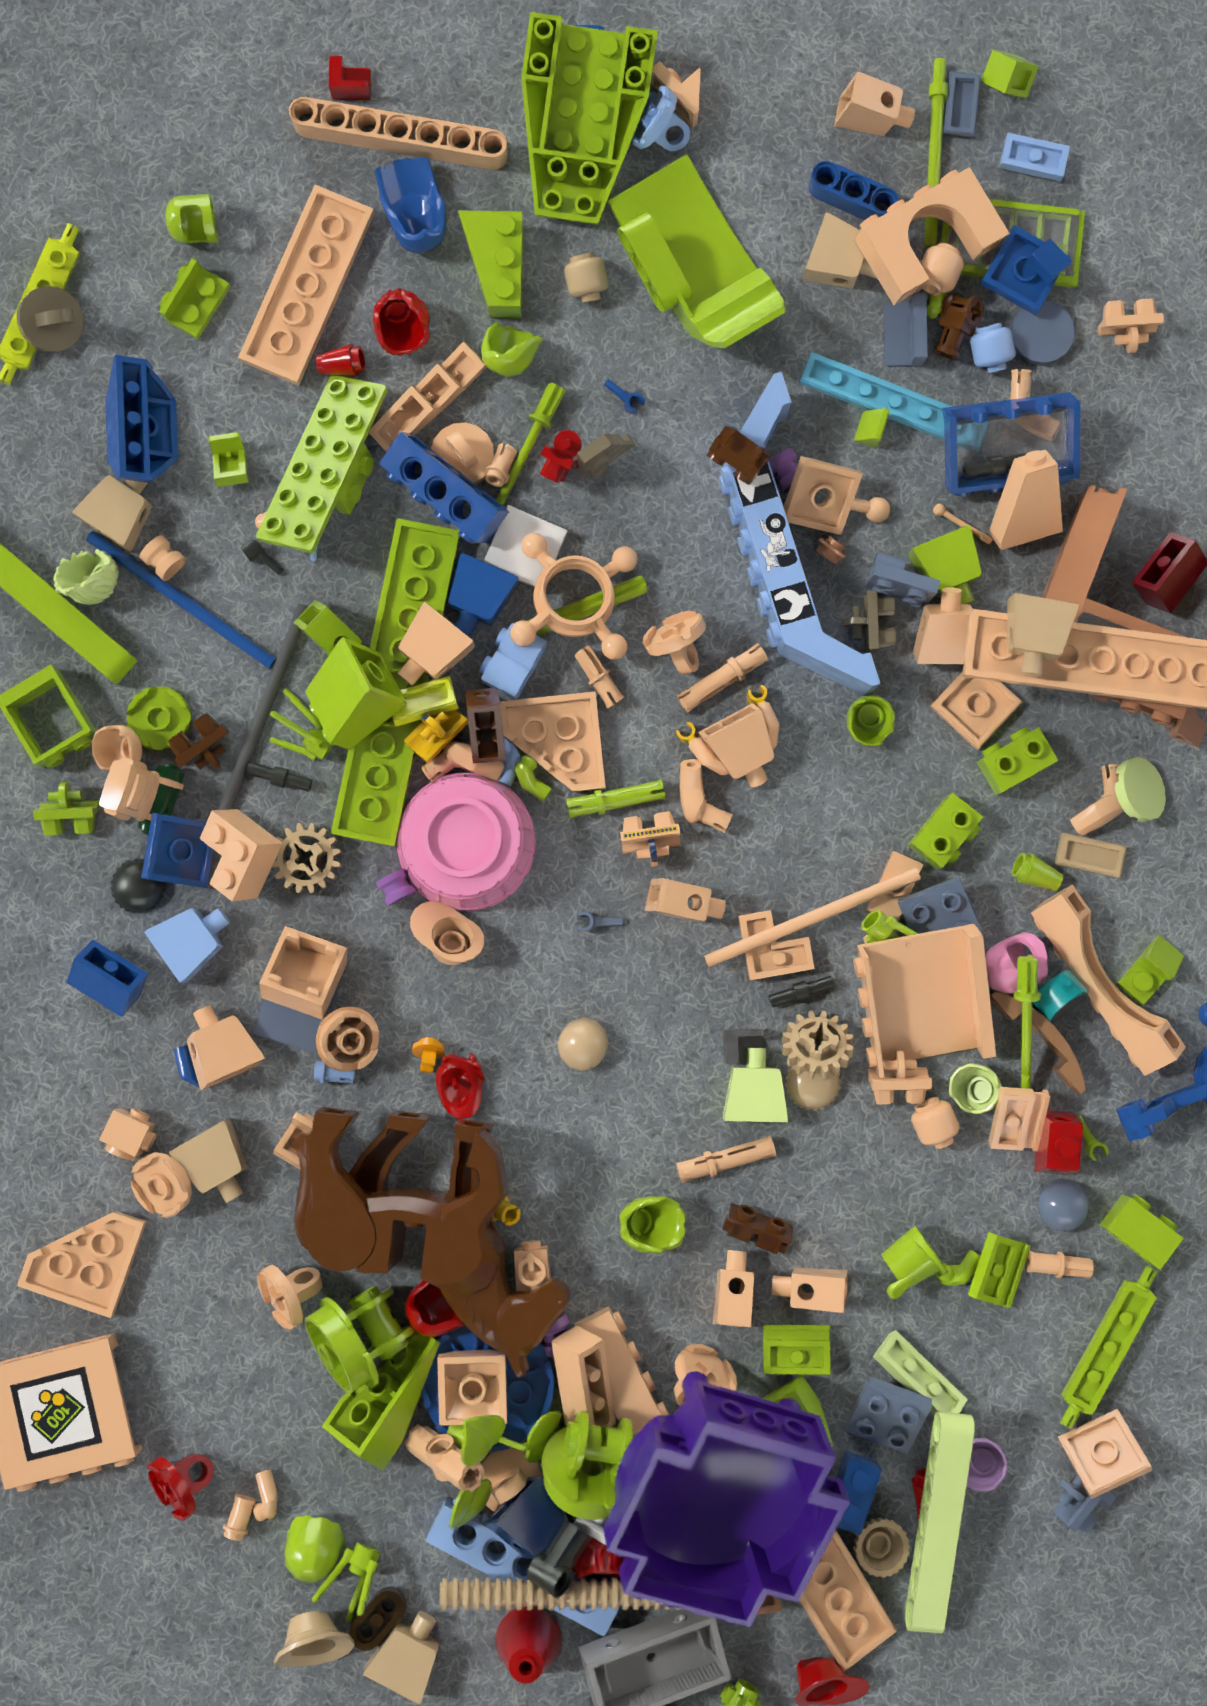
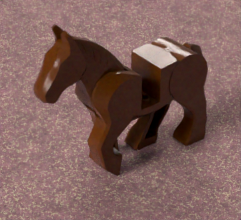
M322 1107L316 1110L311 1133H299L294 1137L291 1144L297 1151L300 1162V1184L294 1216L296 1234L300 1244L309 1251L311 1257L322 1267L333 1271H350L356 1268L357 1273H388L403 1258L406 1227L421 1228L423 1224H426L421 1279L441 1288L446 1301L466 1327L480 1340L500 1353L507 1355L511 1367L518 1378L525 1376L526 1371L529 1370L527 1355L542 1341L566 1309L571 1300V1290L560 1279L552 1278L544 1282L538 1289L531 1291H509L504 1260L506 1249L500 1231L492 1218L509 1193L501 1146L491 1136L495 1124L460 1119L455 1123L454 1157L451 1166L449 1191L447 1193H439L411 1188L388 1189V1179L395 1160L407 1144L422 1131L430 1120L431 1115L399 1110L390 1114L380 1134L360 1154L348 1173L340 1160L339 1143L344 1134L354 1124L359 1116V1111Z

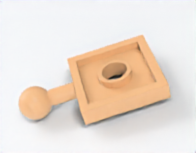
M804 456L800 457L783 507L788 523L842 535L850 510L865 513L870 521L881 523L889 517L891 508L888 501L882 497H875L869 501L855 498L863 475L860 471ZM827 488L828 496L826 500L822 503H815L814 497L817 491Z

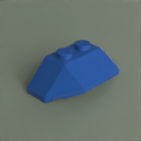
M122 355L114 356L105 400L107 461L118 479L151 483L178 461L176 399L160 377L152 370L153 367L148 360Z

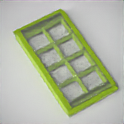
M989 199L1008 232H1010L1013 225H1016L1044 242L1051 239L1065 254L1070 256L1069 258L1073 262L1058 276L1054 286L1076 288L1078 286L1085 211ZM942 222L940 243L952 245L960 252L964 263L960 275L984 277L1003 242L1000 246L973 261L954 229L946 222Z

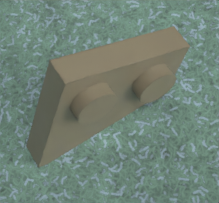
M604 434L577 452L578 470L584 479L591 475L597 478L610 468L608 465L610 462L636 444L629 434L623 437L620 434Z

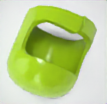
M210 194L177 196L168 202L165 209V222L172 239L184 244L196 242L219 243L215 210Z

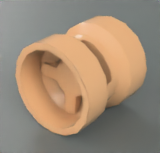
M159 535L151 540L140 553V558L147 565L156 567L155 573L163 581L171 579L186 562V558L179 551H172L170 542L163 535Z

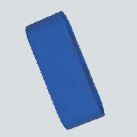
M821 161L812 170L808 186L811 195L819 201L862 220H866L874 214H877L879 218L888 213L887 211L879 210L875 204L885 203L890 207L899 201L898 194L892 188L834 162ZM820 177L828 178L831 184L822 185L817 179ZM855 190L860 194V197L852 198L848 196L846 191Z

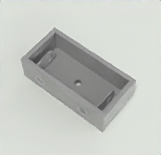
M684 1609L675 1610L578 1646L594 1706H663L732 1680L715 1618L706 1615L700 1616ZM653 1652L654 1657L652 1659H647L646 1657L648 1653Z

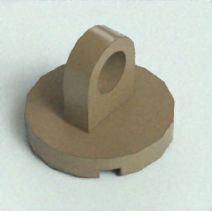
M43 286L30 291L23 298L17 309V325L22 337L32 346L36 347V349L42 352L57 353L71 348L79 340L83 331V313L79 303L70 293L59 287Z

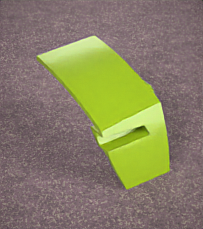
M688 154L608 200L607 203L621 226L617 229L619 239L656 307L662 313L673 309L688 334L695 339L715 348H727L786 312V303L773 281L761 268H756L708 192Z

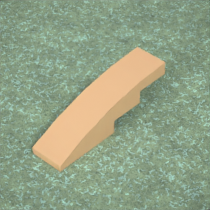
M462 342L442 365L437 363L416 387L411 385L370 429L369 434L387 452L399 432L416 435L451 404L487 366L466 342Z

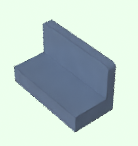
M913 294L909 303H898L896 305L885 303L883 306L885 366H923L928 357L926 294Z

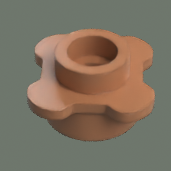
M831 536L827 540L822 537L819 538L818 541L821 543L816 548V551L836 565L841 558H846L847 555L842 552L845 546Z

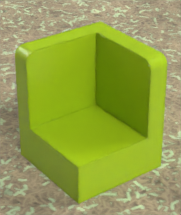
M992 49L981 81L1004 94L1027 98L1039 65L1016 54Z

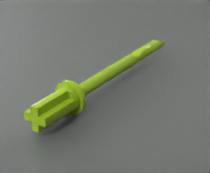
M551 382L548 384L536 410L528 416L534 424L509 472V481L503 484L500 494L496 498V501L504 506L506 498L510 494L542 427L547 429L552 427L550 422L566 392L564 388L559 387L555 383Z
M1033 955L1018 957L1017 991L1014 992V999L1022 1002L1021 1088L1031 1089L1032 1002H1036L1041 998V994L1038 992V959H1035Z

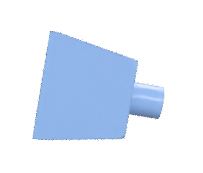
M219 907L206 917H203L198 909L191 908L147 929L144 933L180 983H187L224 946L216 933L230 924V921Z

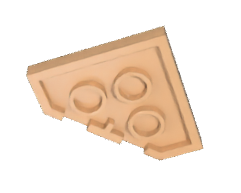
M596 691L500 701L503 736L514 743L526 755L533 758L542 768L573 793L606 789Z
M114 1211L28 1254L17 1286L112 1318L147 1221Z

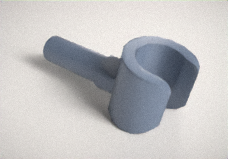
M589 912L577 914V916L587 915L590 918V925L588 927H577L581 931L587 932L594 929V927L623 926V918L595 917Z

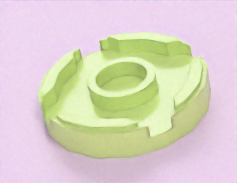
M1141 757L1123 761L1117 767L1116 774H1119V781L1115 782L1116 796L1122 809L1128 816L1136 817L1137 821L1141 823L1159 818L1164 811L1166 795L1162 778L1157 769L1147 759Z

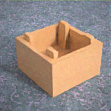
M285 926L259 983L261 998L323 1020L347 965V948Z

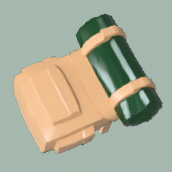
M122 758L119 761L113 760L99 805L104 807V812L118 819L129 820L133 817L135 820H138V828L148 836L152 813L172 816L179 792L184 787L182 781L185 773L178 769L177 766L171 764L158 765L156 771H149L146 764L128 758Z

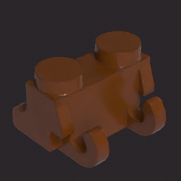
M725 425L707 453V457L718 465L723 466L727 462L734 467L736 471L733 475L747 485L752 483L772 457L765 448L759 446L739 432L734 426L731 427L730 425Z

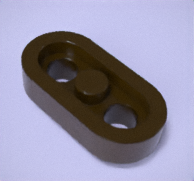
M395 1587L382 1588L365 1606L363 1615H357L354 1618L349 1629V1635L354 1640V1647L363 1651L374 1649L400 1621L405 1612L406 1599L399 1589ZM391 1599L395 1602L396 1606L393 1609H387L383 1602ZM363 1625H370L373 1628V1632L368 1635L364 1634L361 1627Z

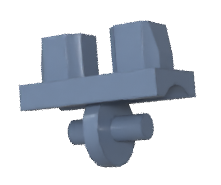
M1078 1475L1071 1484L1062 1478L1058 1484L1066 1491L1059 1498L1058 1501L1060 1503L1053 1510V1513L1075 1533L1078 1529L1089 1533L1096 1524V1517L1091 1513L1098 1503L1103 1507L1110 1506L1116 1498V1494L1113 1490H1110L1091 1499Z

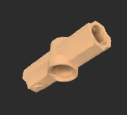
M419 1424L409 1430L408 1438L405 1441L407 1450L432 1468L437 1480L449 1481L461 1491L469 1490L472 1492L481 1485V1479L485 1474L480 1463L470 1467L464 1465L461 1461V1449L456 1447L451 1435H439L430 1427H422Z

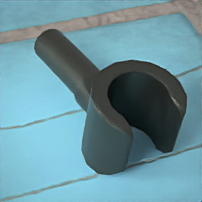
M250 540L241 546L242 551L250 562L260 557L276 574L280 575L284 571L281 566L269 557L256 540Z

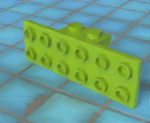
M337 375L330 376L258 529L256 538L260 542L314 553L334 508L336 507L339 513L351 515L355 504L361 498L362 488L366 479L371 475L374 468L375 460L364 442L388 392L385 385Z

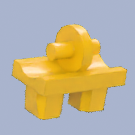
M456 710L445 713L441 711L438 715L434 716L425 714L421 718L422 722L404 740V743L429 764L468 724V719Z

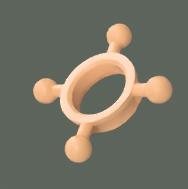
M539 533L526 535L521 544L523 553L529 558L537 559L544 568L536 581L533 593L534 606L538 615L530 621L521 620L516 622L510 630L511 640L518 646H528L534 642L536 632L545 625L552 631L567 637H582L595 632L602 641V652L607 658L612 660L622 658L627 652V642L623 636L612 634L605 623L612 613L615 601L614 588L610 578L619 571L629 572L635 568L638 557L634 549L628 546L617 548L612 555V561L601 567L594 560L583 556H567L556 561L546 551L547 541L544 536ZM568 569H578L592 575L598 581L603 593V603L599 611L592 617L580 621L568 620L558 615L551 608L546 595L547 585L557 573Z

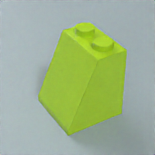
M345 637L338 641L305 690L310 701L309 708L319 719L323 727L322 734L331 745H337L348 750L407 705L382 654Z

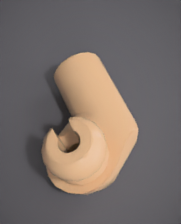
M265 1470L255 1475L262 1500L261 1503H257L253 1507L254 1516L258 1521H264L267 1518L271 1520L277 1513L278 1493L272 1470Z

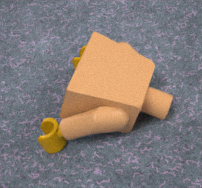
M763 685L759 686L762 694L761 698L753 697L749 689L747 701L750 705L699 731L700 737L697 738V731L691 722H686L689 728L692 729L690 736L683 737L678 730L676 731L679 740L689 744V749L703 766L719 775L729 774L733 779H738L745 775L750 787L760 786L768 780L762 765L774 759L773 749L777 746L780 725L771 704L765 701L767 688Z

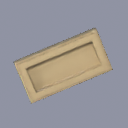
M1061 833L1055 865L1113 878H1121L1127 846Z

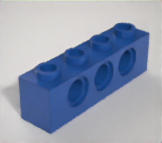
M399 432L379 463L387 470L386 476L399 485L405 484L412 490L410 495L415 500L424 505L427 503L436 510L434 514L437 518L447 524L452 522L460 529L458 534L472 544H475V542L488 543L510 512L414 434ZM418 463H420L422 466V474L417 479L414 474L415 466ZM442 482L445 483L447 488L446 495L443 498L438 493ZM468 501L471 506V513L469 517L465 518L462 509Z

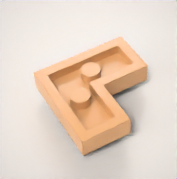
M771 910L738 916L742 940L774 927ZM809 937L781 942L774 940L744 953L749 980L815 969Z

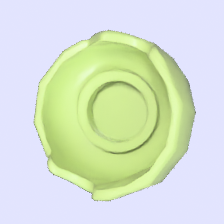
M970 1063L959 1067L950 1077L949 1095L963 1111L982 1114L996 1106L1002 1084L997 1074L988 1066Z

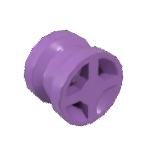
M404 868L376 882L378 889L383 890L385 894L384 901L387 906H391L416 893L414 886L409 885L406 879L407 872Z

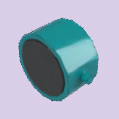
M1066 970L1048 981L1038 991L1041 994L1040 1000L1033 1003L1046 1019L1053 1023L1078 1006L1088 995L1089 991L1070 970Z

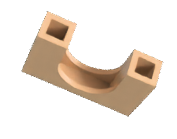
M970 167L960 173L957 170L949 172L941 178L940 184L932 188L930 184L919 189L913 195L914 198L905 203L901 199L887 209L888 213L879 218L877 214H874L860 224L861 230L854 240L893 305L919 292L930 279L909 243L908 229L910 223L923 217H933L949 224L957 233L973 261L1000 246L1010 234Z

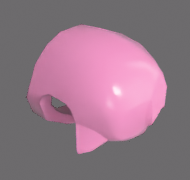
M1022 932L991 947L985 954L989 987L1002 993H1014L1017 991L1018 957H1026L1023 944L1028 946L1033 956H1035L1034 958L1038 959V984L1046 980L1048 975V957L1044 943L1036 935Z

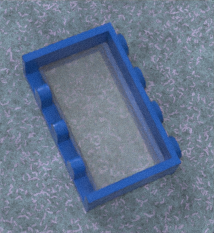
M1071 392L942 408L945 442V486L951 494L961 497L973 495L974 491L981 490L992 493L1002 492L1010 469L1006 470L1004 474L990 476L987 473L965 477L963 465L986 461L989 456L1002 454L1003 457L1035 450H1046L1057 462L1059 485L1068 483L1069 479L1080 478L1081 402Z

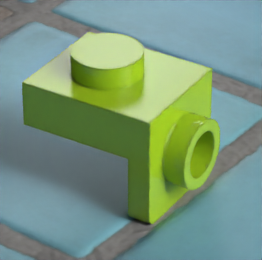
M233 432L209 436L208 443L213 455V473L216 486L222 487L248 483L247 453L241 434Z

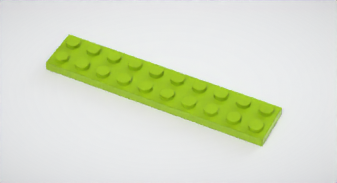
M397 518L370 649L382 654L397 686L402 690L412 686L397 674L409 660L399 651L398 647L424 602L444 617L460 541V535L458 534L460 530ZM424 672L413 686L429 682L431 677ZM391 717L348 750L331 829L332 835L396 847L400 820L405 806L415 752L404 743V740L422 720L395 726L393 717Z

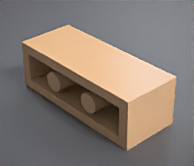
M576 1325L551 1341L565 1425L568 1426L569 1422H574L578 1411L581 1410L588 1412L589 1424L611 1428L616 1424L604 1341L602 1338Z

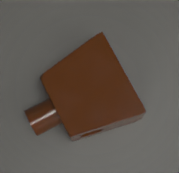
M498 688L466 691L473 764L506 760ZM491 733L492 739L483 741L481 740V734Z

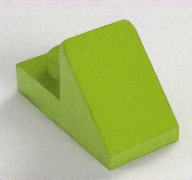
M1158 934L1118 980L1117 984L1139 1004L1144 1005L1165 980H1172L1175 977L1184 955Z

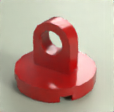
M190 1454L174 1465L161 1456L147 1465L149 1470L148 1479L162 1505L168 1506L170 1504L175 1509L171 1512V1515L179 1521H184L195 1514L196 1505L193 1495L210 1483L214 1474L212 1461L201 1454ZM199 1462L202 1465V1474L199 1479L192 1481L189 1476V1469L194 1463Z

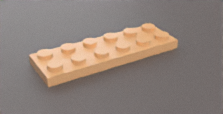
M314 185L238 356L240 362L298 386L300 385L374 217L373 208Z

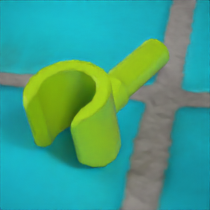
M1077 1116L1083 1123V1136L1086 1141L1084 1150L1086 1155L1092 1160L1097 1161L1093 1155V1150L1096 1146H1100L1103 1154L1107 1156L1109 1153L1108 1147L1095 1139L1082 1116Z

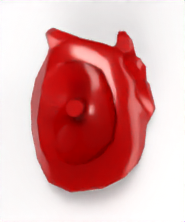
M470 1052L468 1059L458 1057L455 1054L443 1056V1062L437 1069L435 1078L440 1101L451 1116L457 1119L470 1118L477 1112L482 1100V1085L485 1077L481 1065L477 1062L476 1056L472 1052Z

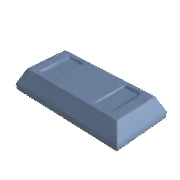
M950 71L943 134L975 137L981 75Z

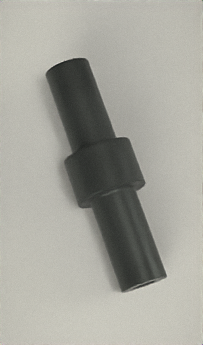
M1027 453L1003 457L1002 454L989 456L986 461L964 464V476L971 477L987 473L990 476L1004 474L1006 470L1011 469L1015 458L1025 456Z
M249 762L246 774L269 780L271 785L284 788L286 785L307 792L311 790L312 779L291 774L289 769L278 766L270 768L253 762Z
M830 975L808 983L804 980L792 984L793 988L768 995L772 1008L795 1000L798 1003L809 1000L811 995L835 988Z

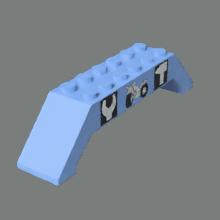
M782 372L773 374L740 431L763 448L766 447L777 424L786 420L791 405V399ZM769 461L750 485L736 478L733 475L736 469L725 462L723 468H720L721 476L718 477L723 495L729 494L730 497L729 517L732 525H738L741 537L737 538L742 556L748 555L750 567L747 568V573L752 587L757 585L760 598L756 599L761 617L767 616L769 629H766V634L771 648L777 647L779 655L862 695L872 693L880 685V680L871 652L861 654L822 632Z

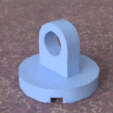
M666 86L658 87V93L654 91L649 93V99L631 144L642 150L655 141L669 151H678L687 145L690 139V130L684 120L674 113L677 102L676 93ZM672 126H679L681 128L680 136L674 141L666 140L667 130Z

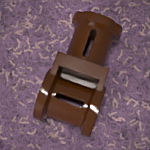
M952 292L946 295L942 302L941 317L938 326L944 330L939 344L933 349L934 354L953 361L960 360L961 354L959 351L964 337H972L976 325L983 318L985 305L981 297L963 298L959 294Z

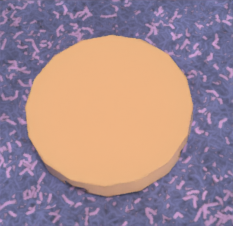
M154 1152L144 1156L133 1166L131 1172H134V1179L131 1181L132 1191L137 1201L145 1210L152 1214L154 1212L163 1214L160 1217L168 1218L177 1215L189 1204L192 1194L191 1182L185 1169L177 1160L167 1154Z

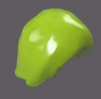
M496 321L488 327L481 346L482 360L491 371L505 377L520 375L530 366L541 343L545 339L538 335L534 336L526 331H519L511 326L503 327L499 324V321Z
M646 1196L634 1199L620 1212V1236L630 1248L640 1253L662 1254L663 1251L672 1250L682 1244L686 1234L685 1212L677 1201L665 1196Z
M311 1515L295 1517L287 1532L284 1551L285 1566L295 1579L314 1584L322 1581L333 1571L344 1547L345 1536L340 1525L324 1517L314 1518Z

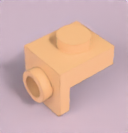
M296 1112L290 1126L275 1147L273 1154L300 1169L298 1153L291 1144L294 1137L299 1133H311L314 1117L309 1114L301 1115Z

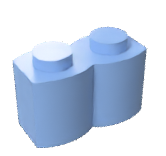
M512 623L508 629L503 627L495 641V645L499 647L493 657L488 655L485 658L479 673L483 674L481 677L483 684L491 688H498V692L513 700H518L547 648V641L536 635L532 644L525 647L516 645L510 637V630L514 625Z

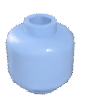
M1001 323L977 328V334L973 335L970 339L974 364L980 368L987 367L988 373L1007 369L1006 362L1011 361L1016 354L1011 330L1007 327H1002Z

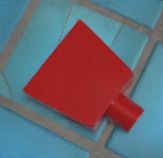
M1047 1110L1039 1148L1035 1153L1034 1172L1061 1175L1079 1172L1083 1123L1073 1113Z

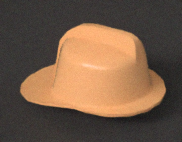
M429 901L422 903L414 909L411 915L410 928L414 937L422 945L430 949L434 957L441 963L447 965L467 963V961L478 956L484 947V934L480 927L451 906L442 904V902Z

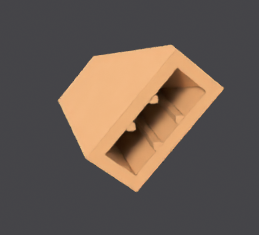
M1046 450L1031 451L1025 456L1015 458L989 529L991 537L1001 550L1063 532L1058 464Z

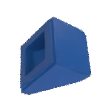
M1051 239L1035 250L1026 261L1048 285L1073 262Z

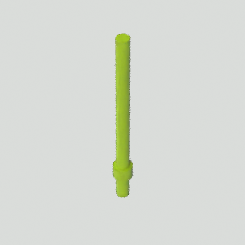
M945 58L934 59L933 82L929 85V100H932L927 185L930 184L932 188L940 184L944 101L948 97V83L945 82L947 61ZM925 217L924 248L937 246V218Z

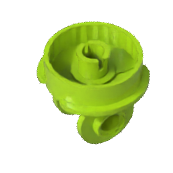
M375 1285L349 1301L352 1308L345 1313L331 1298L325 1297L319 1302L320 1309L304 1319L308 1336L320 1360L335 1382L348 1394L353 1393L363 1385L371 1388L376 1386L379 1379L373 1359L380 1356L381 1360H385L408 1346L407 1337L416 1331L411 1324L401 1328L397 1319L390 1314L392 1311L385 1299L394 1293L391 1286L379 1291ZM356 1317L373 1345L368 1350H366L351 1323V1320Z
M579 1410L574 1422H569L567 1427L562 1428L550 1437L542 1454L543 1481L549 1497L559 1508L572 1516L586 1520H600L609 1517L615 1504V1478L618 1466L625 1450L637 1434L632 1432L631 1419L621 1418L617 1429L589 1424L587 1411Z

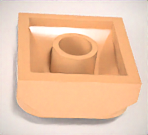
M495 1350L452 1351L438 1355L439 1426L463 1425L464 1419L482 1415H499L507 1424L506 1355Z

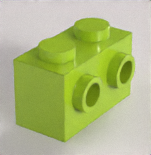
M1026 726L1010 735L1012 742L1004 747H1001L999 742L981 751L984 758L977 761V764L995 795L1006 791L1059 761L1039 727L1029 731Z
M952 792L945 797L907 846L937 870L945 865L950 868L961 855V852L957 850L965 840L970 843L982 827L978 823L983 816Z

